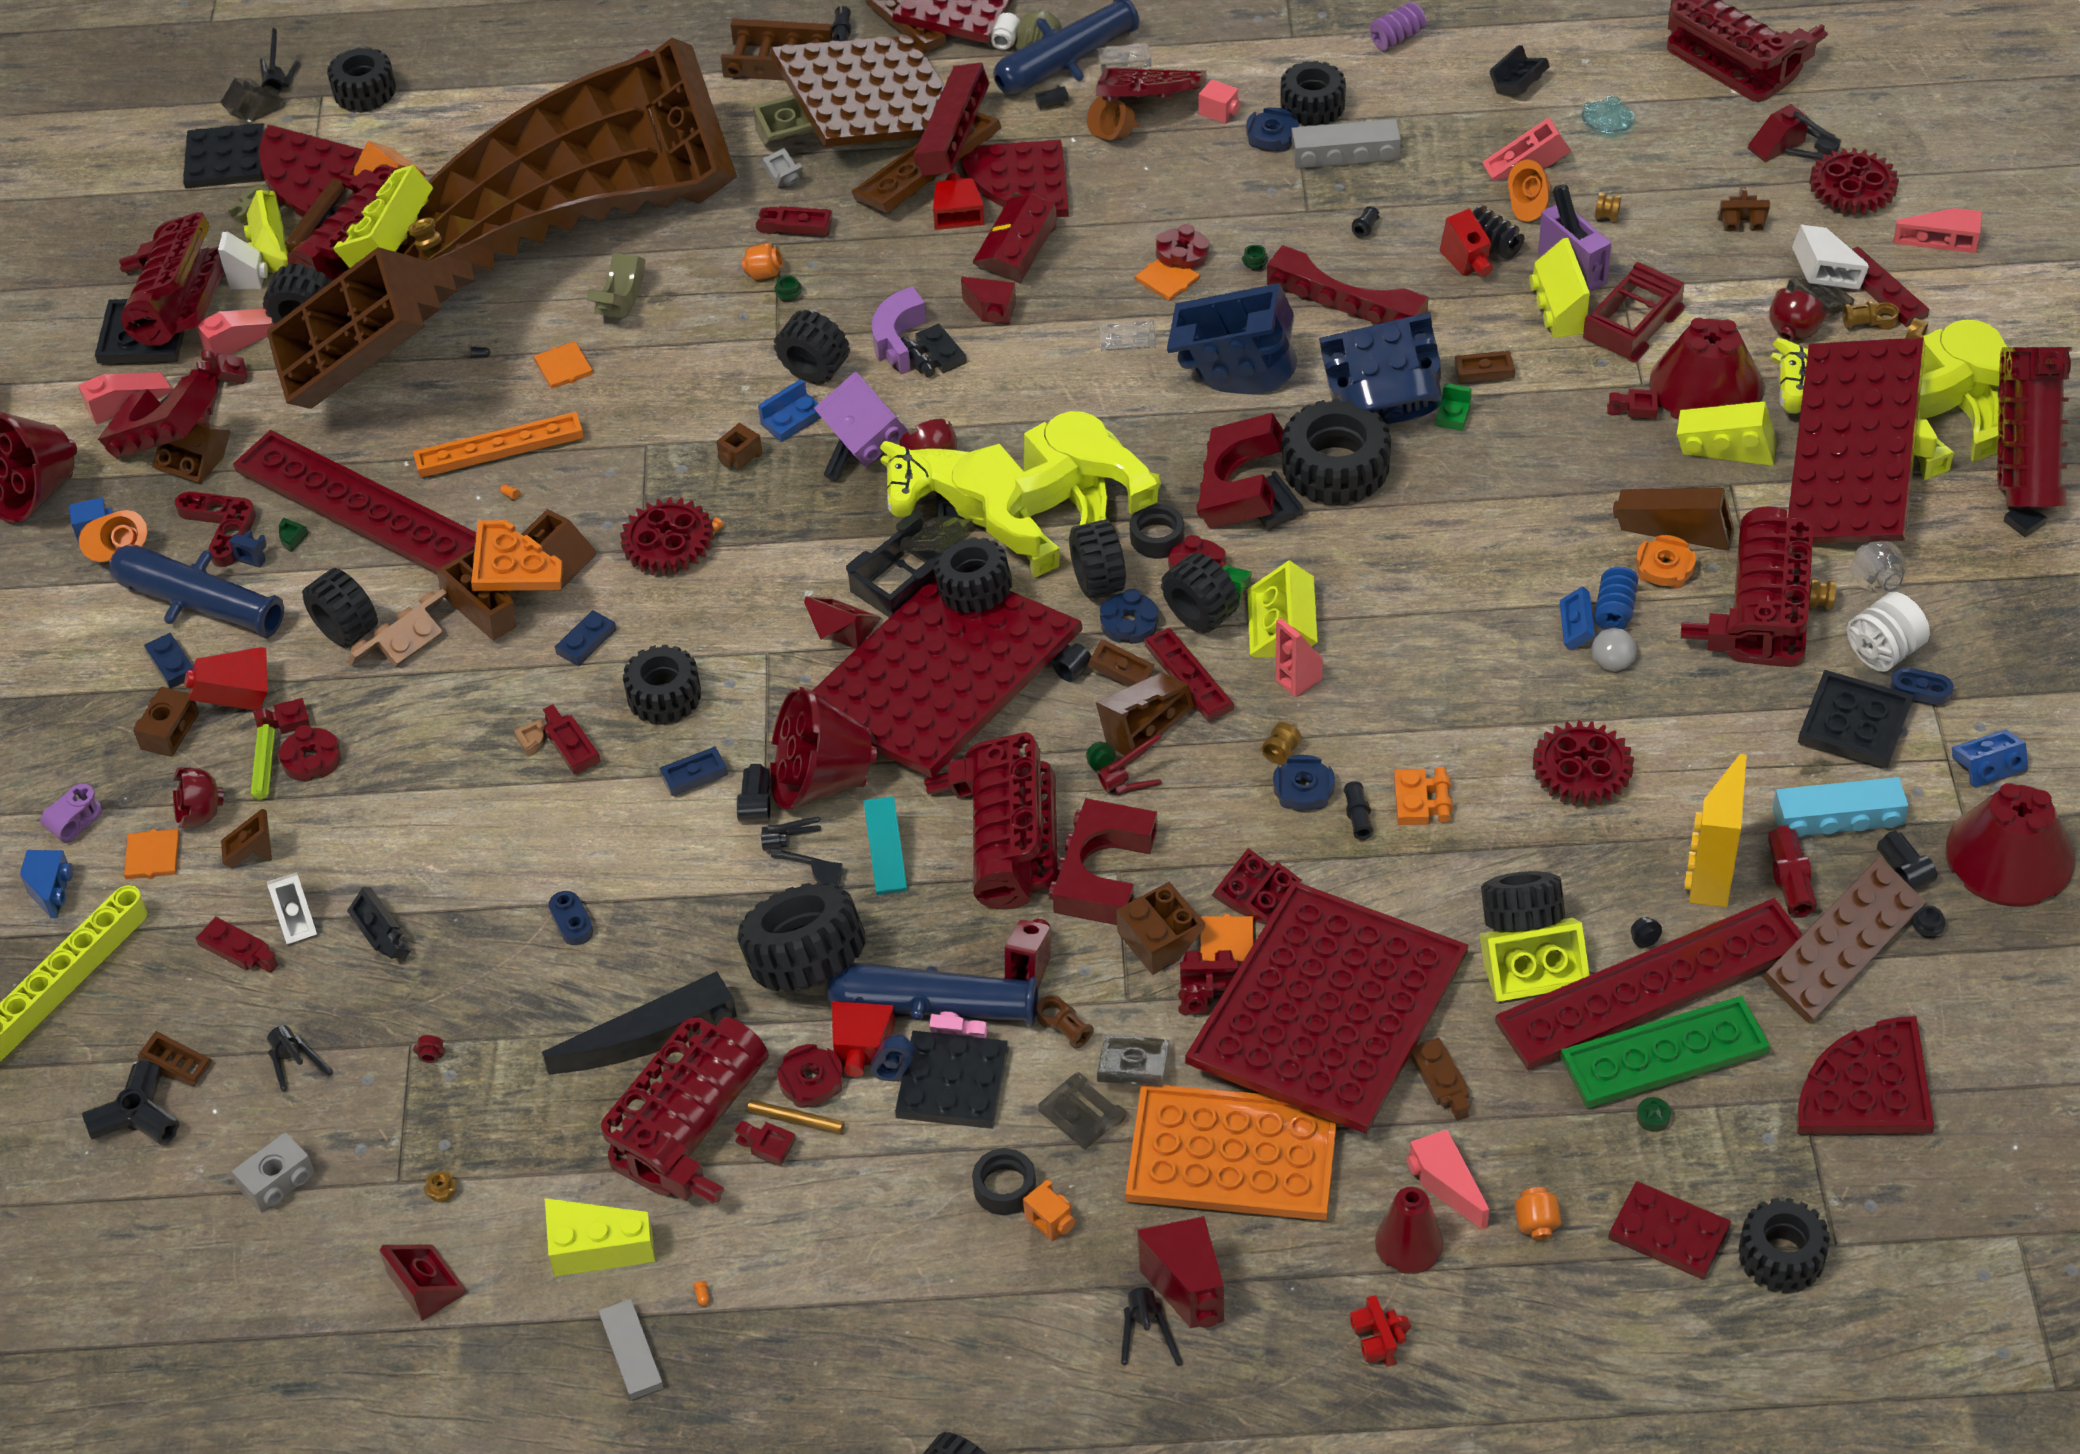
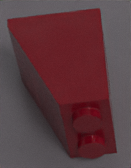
M1202 1216L1138 1229V1262L1140 1272L1190 1328H1208L1217 1323L1224 1322V1284L1205 1217Z

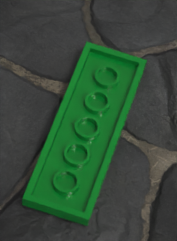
M1739 996L1562 1049L1560 1058L1584 1105L1588 1109L1769 1054L1770 1044L1743 996Z

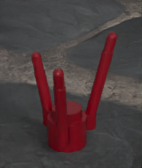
M1161 734L1155 735L1118 761L1097 771L1098 779L1107 793L1115 790L1116 794L1120 795L1127 791L1156 786L1162 783L1161 779L1125 785V781L1129 777L1124 767L1162 738Z

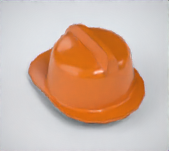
M1527 159L1518 162L1513 166L1508 177L1512 210L1519 220L1531 222L1541 217V212L1546 210L1551 183L1542 166L1536 161Z
M130 510L117 511L87 523L81 530L79 536L80 549L92 561L108 562L117 548L129 544L142 547L148 534L147 524L141 515Z

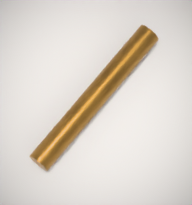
M752 1099L748 1104L747 1111L749 1113L842 1134L845 1122Z

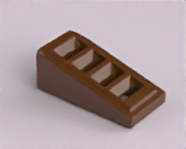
M158 1031L154 1032L138 1054V1061L146 1060L160 1066L162 1070L161 1075L191 1086L197 1084L212 1063V1059ZM162 1051L164 1052L160 1058L157 1057L158 1052ZM170 1055L175 1056L171 1063L166 1062ZM181 1059L187 1060L181 1069L176 1067ZM193 1063L198 1064L193 1074L187 1072Z

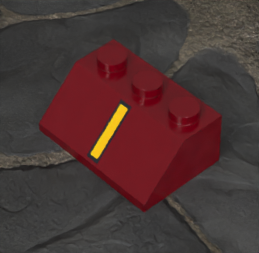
M1033 194L1009 198L973 259V264L1021 284L1057 221L1055 203Z

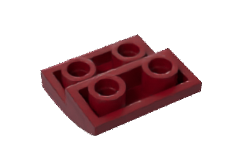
M1247 848L1214 890L1212 896L1244 916H1253V920L1266 925L1291 882L1294 880L1300 883L1302 879L1278 861L1272 866L1251 849Z

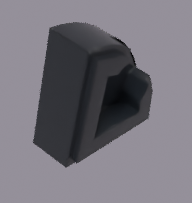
M2018 509L2006 513L2003 521L2022 536L2027 537L2045 525L2047 517L2033 510Z
M812 860V875L817 882H825L828 885L832 883L839 886L843 872L842 863Z

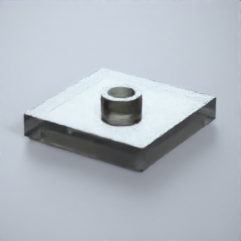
M1106 1034L1097 1070V1082L1162 1087L1169 1052V1040Z

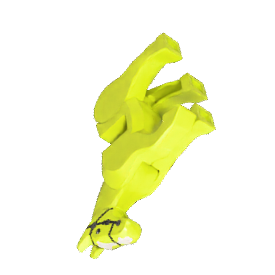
M1978 320L1956 321L1948 325L1944 331L1938 329L1923 336L1926 346L1914 455L1919 460L1920 472L1924 480L1948 472L1951 468L1954 451L1938 439L1926 418L1937 416L1956 406H1959L1967 414L1972 424V441L1970 446L1972 463L1998 453L1999 399L1997 386H1999V360L2001 349L2008 346L2004 343L2000 333L1984 322ZM1777 338L1773 346L1780 353H1773L1771 359L1780 366L1778 375L1780 405L1786 412L1798 414L1801 412L1808 348H1803L1788 340Z
M1070 411L1062 413L1051 419L1048 425L1043 422L1025 432L1024 472L1000 444L971 452L949 449L909 450L884 441L880 446V449L888 455L882 456L880 461L887 467L888 510L895 517L905 518L911 515L919 499L931 491H936L955 507L958 515L971 523L985 527L987 533L1017 554L1027 555L1034 578L1059 567L1060 548L1043 534L1031 518L1032 515L1049 510L1068 498L1076 505L1080 512V525L1106 519L1107 495L1105 477L1112 478L1127 488L1129 513L1133 514L1157 503L1158 490L1161 486L1159 474L1150 472L1131 451L1119 442L1113 433L1106 430L1102 421L1094 415L1085 412Z

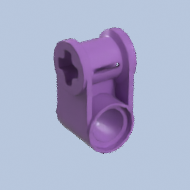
M88 784L73 786L58 801L46 808L41 815V825L62 842H70L75 839L83 829L101 815L102 808L100 803L94 799L95 792L93 788Z

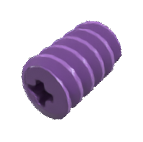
M1408 2L1404 6L1398 7L1396 10L1372 21L1370 34L1373 43L1380 51H1386L1388 47H1393L1396 43L1403 42L1404 38L1408 39L1412 34H1418L1420 28L1424 29L1426 27V18L1419 5L1414 2Z

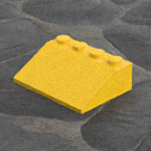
M1739 754L1704 798L1702 812H1695L1693 831L1699 832H1692L1687 870L1689 871H1686L1684 890H1690L1689 903L1719 907L1728 906L1741 833L1747 754Z

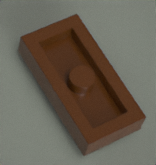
M1510 351L1455 356L1454 364L1459 383L1508 379L1515 376V368Z
M1102 638L1088 663V667L1129 687L1148 679L1155 666Z

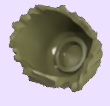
M1031 11L1020 21L1015 47L1017 50H1020L1043 38L1044 35L1036 24L1037 19L1044 18L1050 27L1056 29V31L1062 28L1061 22L1049 11Z

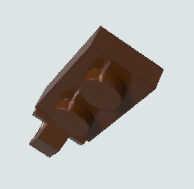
M1438 1037L1416 1045L1410 1058L1436 1104L1442 1107L1448 1105L1457 1121L1469 1117L1468 1110L1470 1105L1466 1099L1470 1097L1468 1087L1440 1038Z

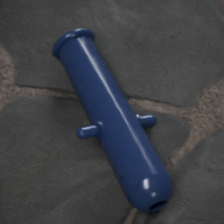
M1113 0L1112 4L1058 31L1052 29L1044 18L1037 19L1036 24L1043 33V38L1002 58L995 65L993 77L997 87L1008 95L1020 94L1063 68L1069 70L1076 81L1083 80L1084 74L1076 64L1078 59L1126 31L1134 32L1138 29L1140 20L1134 4L1130 0Z
M129 544L117 548L109 561V572L115 582L128 589L170 602L171 606L164 616V621L167 624L174 623L181 610L184 611L188 608L254 630L258 636L266 639L274 635L284 617L285 607L282 598L276 595L267 597L207 573L206 568L213 557L209 550L203 551L197 562L189 566L139 545Z
M856 962L851 967L843 969L842 973L837 977L833 976L827 979L826 986L827 997L831 1004L833 1001L893 1005L894 1015H911L914 1020H920L923 1016H931V1014L940 1015L941 1012H953L961 1018L1025 1021L1029 1027L1033 1026L1036 1019L1039 992L1038 981L1035 976L1025 981L937 971L933 966L922 970Z

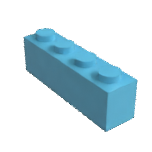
M1894 777L1776 789L1772 810L1777 827L1788 825L1789 828L1796 830L1797 837H1802L1805 835L1833 834L1835 832L1904 826L1909 805L1900 778Z

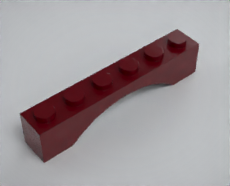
M1284 245L1278 249L1267 264V285L1280 283L1282 289L1286 292L1375 324L1428 313V296L1405 288L1372 290L1344 284L1322 272L1312 263L1306 253Z

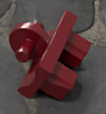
M1219 950L1216 952L1215 961H1202V953L1199 951H1186L1184 961L1180 962V987L1184 988L1191 984L1200 985L1210 991V996L1207 1000H1213V991H1225L1226 987H1228L1238 970V960H1234L1231 950Z

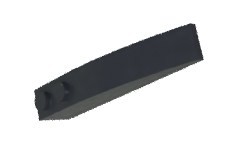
M716 971L542 1051L548 1075L584 1071L658 1052L677 1028L689 1018H701L715 1026L724 1017L736 1018L734 998ZM699 1029L696 1032H688L689 1039L694 1034L701 1035Z

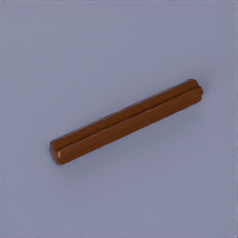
M331 179L285 240L288 251L293 250L300 242L309 237L342 193L344 186L341 180Z

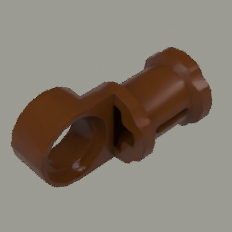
M1049 995L1039 1000L1037 1004V1019L1039 1023L1044 1027L1052 1028L1056 1032L1060 1031L1070 1040L1069 1044L1074 1049L1085 1045L1093 1035L1094 1027L1091 1024H1085L1075 1015V1009L1058 996ZM1049 1006L1057 1007L1060 1010L1055 1017H1047L1042 1011Z

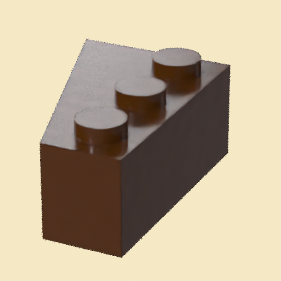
M474 548L437 569L440 590L444 588L447 592L444 598L494 641L517 627L514 603L508 591H472Z
M1163 672L1096 701L1106 743L1111 744L1115 751L1123 755H1127L1155 735H1162L1194 707L1189 684Z

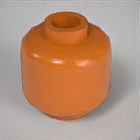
M763 243L747 248L745 258L741 259V264L745 274H749L755 281H760L777 276L780 268L783 267V259L778 247L774 248L770 243Z
M1535 1187L1522 1191L1521 1197L1514 1203L1520 1232L1532 1235L1533 1240H1544L1552 1237V1231L1558 1229L1562 1224L1558 1199L1555 1194L1548 1192L1545 1187Z

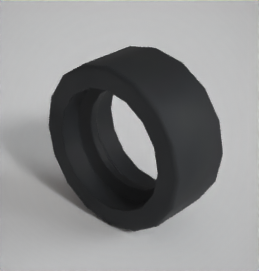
M1153 504L1135 512L1131 517L1129 523L1131 545L1136 552L1143 556L1151 558L1167 557L1177 544L1184 541L1183 517L1178 510L1169 505ZM1154 524L1166 525L1174 530L1171 534L1159 538L1148 537L1140 532L1143 528Z
M1008 1148L991 1150L981 1156L974 1165L972 1182L975 1199L982 1208L991 1213L1008 1215L1024 1209L1023 1199L1037 1188L1034 1165L1025 1154L1018 1150ZM1002 1169L1015 1170L1022 1174L1024 1178V1183L1019 1189L1007 1194L994 1193L988 1190L984 1182L989 1174Z

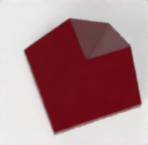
M806 596L804 600L820 640H834L857 649L880 620L878 615L831 597Z

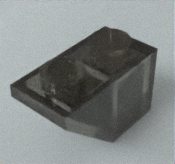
M234 77L220 102L231 116L249 122L274 113L286 105L279 96V91L269 85L262 87L251 79L246 78V80H242Z

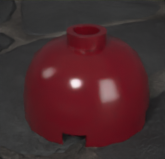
M1787 288L1777 290L1769 309V319L1778 335L1785 340L1792 341L1793 339H1807L1816 334L1827 315V310L1824 312L1821 310L1823 304L1812 295L1795 289L1793 294L1785 293Z
M941 418L928 420L916 425L917 431L911 435L907 431L899 442L900 446L909 450H957V437L950 421L947 424L945 419Z
M193 767L177 768L174 774V781L180 782L177 790H173V809L176 823H180L179 829L203 826L214 818L217 807L223 805V789L217 788L215 779L205 770Z

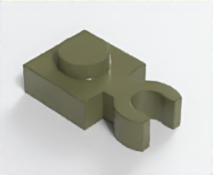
M258 184L240 196V203H235L228 208L230 217L233 218L237 215L240 224L248 221L247 212L256 191L267 189Z

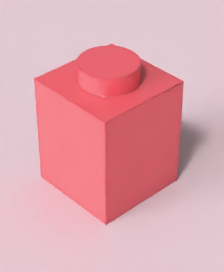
M1211 79L1199 93V115L1226 124L1240 109L1238 88Z

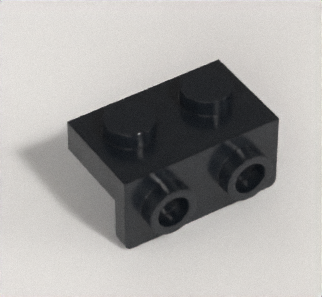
M1517 45L1492 67L1489 73L1496 93L1520 95L1526 92L1527 88L1534 81L1540 79L1542 74L1550 68L1547 58H1527L1523 45Z

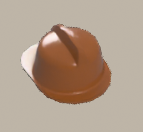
M1102 96L1093 101L1088 110V129L1096 137L1107 140L1126 138L1133 128L1139 127V124L1135 122L1134 110L1121 99L1106 101L1102 100Z

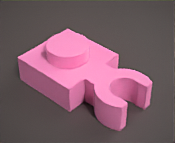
M941 1012L940 1015L931 1014L929 1027L932 1033L987 1038L988 1032L987 1023L984 1021H964V1018L959 1017L958 1014L953 1012Z

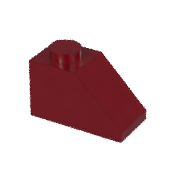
M1793 104L1772 113L1750 141L1748 149L1764 162L1785 153V148H1794L1806 140L1808 125L1795 117L1793 112L1798 111L1807 118L1809 117Z
M962 276V300L983 322L1009 325L1016 305L1015 282Z

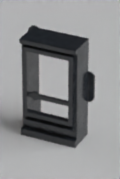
M914 510L911 515L896 524L898 532L872 553L864 551L846 565L850 592L887 617L892 616L924 584L935 576V559L940 557L939 553L942 550L948 549L947 545L925 532L924 516L917 510ZM957 538L952 543L956 544L961 539ZM909 552L925 563L915 570L900 558ZM896 563L898 567L904 568L913 575L889 594L872 583V581Z

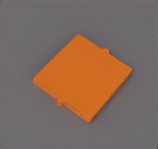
M1158 259L1153 263H1148L1144 270L1135 275L1136 281L1168 301H1171L1181 292H1186L1189 286L1200 279V275L1190 268L1181 269V265L1173 264V268L1167 267Z
M576 341L560 347H552L549 351L533 356L551 389L568 383L573 384L576 380L593 374L592 368Z
M151 829L149 832L129 833L124 869L125 879L144 877L153 879L154 876L175 875L177 871L179 829L159 831Z
M1229 914L1224 916H1201V919L1205 922V928L1201 932L1202 961H1215L1216 952L1219 950H1231L1234 960H1238V965H1241L1253 946V916H1230Z

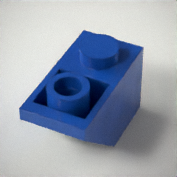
M27 850L20 872L21 879L28 894L50 918H57L60 906L65 904L67 881L72 879V864L68 863L63 850Z

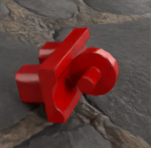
M1377 1296L1366 1297V1307L1350 1312V1324L1353 1332L1360 1334L1372 1331L1374 1336L1360 1341L1364 1360L1366 1363L1383 1360L1386 1367L1396 1365V1360L1393 1354L1397 1351L1395 1340L1397 1344H1403L1407 1341L1405 1333L1411 1328L1409 1318L1402 1315L1397 1316L1395 1310H1389L1384 1315Z

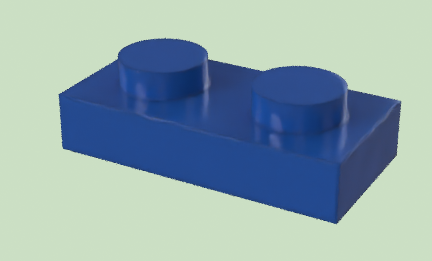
M1582 586L1560 600L1564 645L1571 650L1595 636L1590 591Z

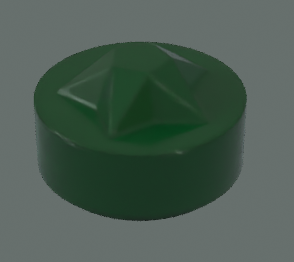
M1646 1098L1638 1105L1637 1121L1641 1127L1648 1131L1663 1130L1670 1122L1671 1109L1668 1103L1660 1098Z

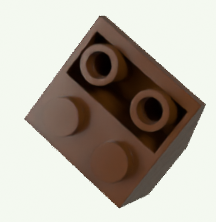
M198 419L185 438L157 446L152 467L197 483H202L223 459L230 430Z
M549 509L544 511L521 534L523 536L528 535L542 546L544 552L551 557L555 555L562 561L561 589L597 555L596 550L569 519Z
M1170 881L1116 910L1117 933L1152 975L1179 961L1205 928V922Z

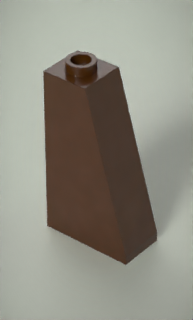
M1724 488L1621 489L1619 499L1614 502L1613 506L1614 518L1619 520L1622 531L1653 537L1671 535L1681 538L1689 544L1721 550L1730 549L1735 529Z

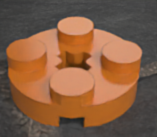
M1671 535L1656 536V540L1647 543V540L1644 541L1637 550L1636 567L1638 569V576L1642 581L1677 589L1681 588L1684 582L1694 573L1696 554L1694 551L1692 553L1688 548V543L1681 538ZM1664 558L1670 559V563H1664L1661 561H1663Z

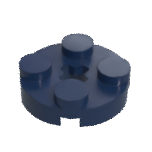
M1264 108V113H1259L1258 115L1254 112L1248 117L1246 122L1248 143L1255 148L1260 147L1284 152L1289 149L1292 128L1298 127V121L1292 118L1291 112L1282 108Z
M1128 589L1124 593L1111 597L1101 605V630L1114 642L1121 643L1122 639L1130 640V644L1141 643L1156 632L1158 608L1150 598L1141 595L1138 590ZM1134 616L1135 620H1131L1129 618L1124 620V617Z
M1295 755L1288 758L1287 763L1283 764L1280 768L1278 766L1273 775V790L1279 799V804L1286 809L1311 810L1325 808L1335 788V775L1332 768L1329 766L1328 769L1321 763L1322 759L1312 755ZM1301 779H1307L1309 785L1304 786L1298 783L1301 782Z

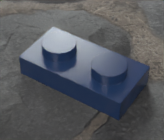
M592 610L555 645L556 654L580 666L616 631L615 622Z
M171 633L144 644L146 653L170 689L185 681L187 670H192L193 666Z
M716 746L659 768L661 777L671 796L728 775L727 767Z

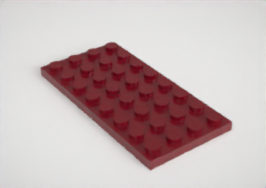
M1924 337L1809 344L1788 518L1809 521L1814 529L1813 543L1905 541L1926 346ZM1797 530L1796 541H1802V530Z

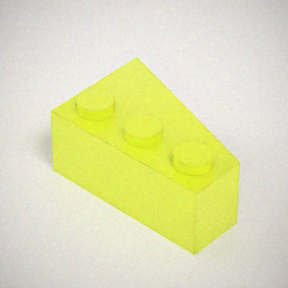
M1765 401L1680 410L1677 437L1684 455L1774 466L1777 440Z
M545 1198L548 1256L554 1277L655 1262L653 1232L648 1212Z

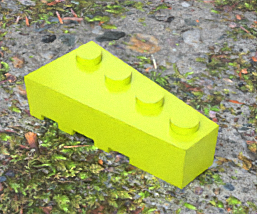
M414 164L395 170L376 193L378 199L367 205L361 212L365 217L357 225L352 224L346 231L349 235L346 241H339L333 249L349 268L377 247L396 252L400 244L407 238L409 226L417 221L419 211L428 202V196L433 187Z

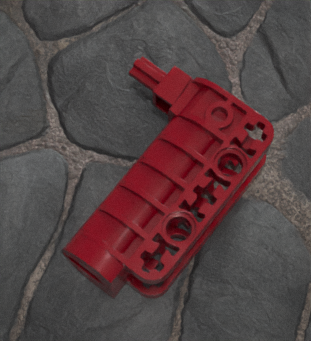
M1671 0L1668 29L1673 31V33L1668 37L1667 50L1754 102H1764L1797 77L1803 68V63L1815 56L1816 44L1826 38L1828 32L1824 30L1825 26L1820 24L1808 32L1798 28L1791 34L1787 31L1780 33L1722 0ZM1694 53H1701V54H1704V55H1703V56H1698V55H1696V54H1694ZM1734 76H1740V77H1743L1744 79L1739 80V79L1735 78Z
M379 165L373 172L363 169L357 176L343 172L340 173L339 177L343 182L342 185L344 188L352 190L353 195L346 204L341 205L336 210L333 216L328 217L322 226L311 232L306 240L300 242L289 252L287 256L288 264H294L295 266L303 264L308 268L311 266L316 268V271L323 272L325 277L332 281L347 271L349 266L333 248L339 241H346L349 237L346 231L352 224L357 225L365 217L361 212L367 205L378 199L376 193L398 168Z
M196 212L162 223L156 229L152 241L141 244L136 254L119 259L122 272L129 273L142 269V273L138 277L131 296L127 300L121 314L123 328L136 341L146 345H162L170 341L174 334L192 329L203 320L224 273L218 251L219 247L212 249L207 247L202 250L200 248L210 228L209 221L203 212Z
M2003 347L2001 349L1999 360L1997 484L2000 490L2006 491L2007 506H2066L2067 486L2062 485V469H2067V464L2062 463V447L2068 446V442L2063 441V424H2068V419H2063L2064 402H2069V397H2064V379H2069L2071 369L2069 351H2072V347Z
M1759 507L1746 513L1740 522L1734 606L1730 608V614L1710 613L1709 624L1681 622L1680 638L1708 640L1707 650L1727 651L1729 657L1742 663L1784 667L1801 665L1804 662L1806 651L1813 525L1805 519L1787 518V510L1779 507ZM1797 530L1803 531L1802 541H1796ZM1794 568H1800V573H1794ZM1792 600H1798V603H1792ZM1791 612H1797V617H1791ZM1789 644H1795V655H1788Z
M1023 732L978 743L967 751L966 759L962 758L948 762V773L924 779L928 795L951 789L957 798L973 795V893L981 904L1003 910L1019 908L1030 902V892L1049 888L1052 881L1057 880L1056 776L1048 762L1040 761V748L1031 733ZM1028 743L1025 746L1026 757H1023L1020 749L1023 748V744ZM1041 772H1045L1044 774H1042L1043 785H1041ZM1046 794V800L1041 803V795ZM1041 815L1043 816V818H1044L1045 821H1046V822L1043 823V832H1044V834H1042V818H1041ZM1043 843L1049 844L1044 852L1039 853ZM1040 864H1043L1047 871L1044 873V877L1039 878V876H1041L1042 874V867L1040 866Z
M697 1017L685 1020L603 1118L601 1131L604 1139L611 1144L608 1151V1160L611 1168L624 1177L660 1195H669L672 1192V1194L687 1201L692 1194H695L711 1204L718 1203L721 1200L724 1187L704 1177L701 1164L689 1157L768 1060V1050L762 1040L746 1025L729 1017H724L717 1026ZM698 1029L700 1030L701 1035L694 1034L689 1039V1031L696 1032ZM674 1052L684 1055L677 1063H671L666 1059ZM661 1075L662 1082L656 1081L651 1085L650 1079H657ZM633 1100H643L645 1102L640 1110L633 1111L628 1108V1105ZM622 1122L623 1130L620 1131L616 1129L612 1133L610 1127H617ZM617 1155H621V1156L627 1155V1159H624V1158H623V1159L619 1162V1161H618V1158H617Z

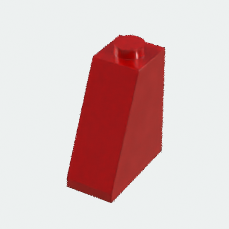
M258 647L196 658L192 670H187L184 686L189 688V700L249 710L261 709L268 692L266 648Z

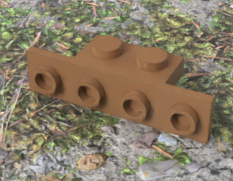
M444 588L436 594L430 591L419 600V606L413 610L411 607L403 610L397 615L396 618L398 620L389 626L388 623L383 624L373 633L375 637L368 642L363 639L350 649L352 653L347 661L349 665H354L379 647L394 667H396L440 636L443 631L427 612L442 602L447 593Z

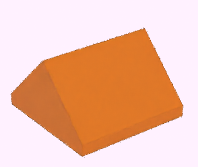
M367 141L352 175L357 176L363 169L373 172L379 165H388L401 169L414 163L394 148ZM414 164L419 172L425 176V172Z

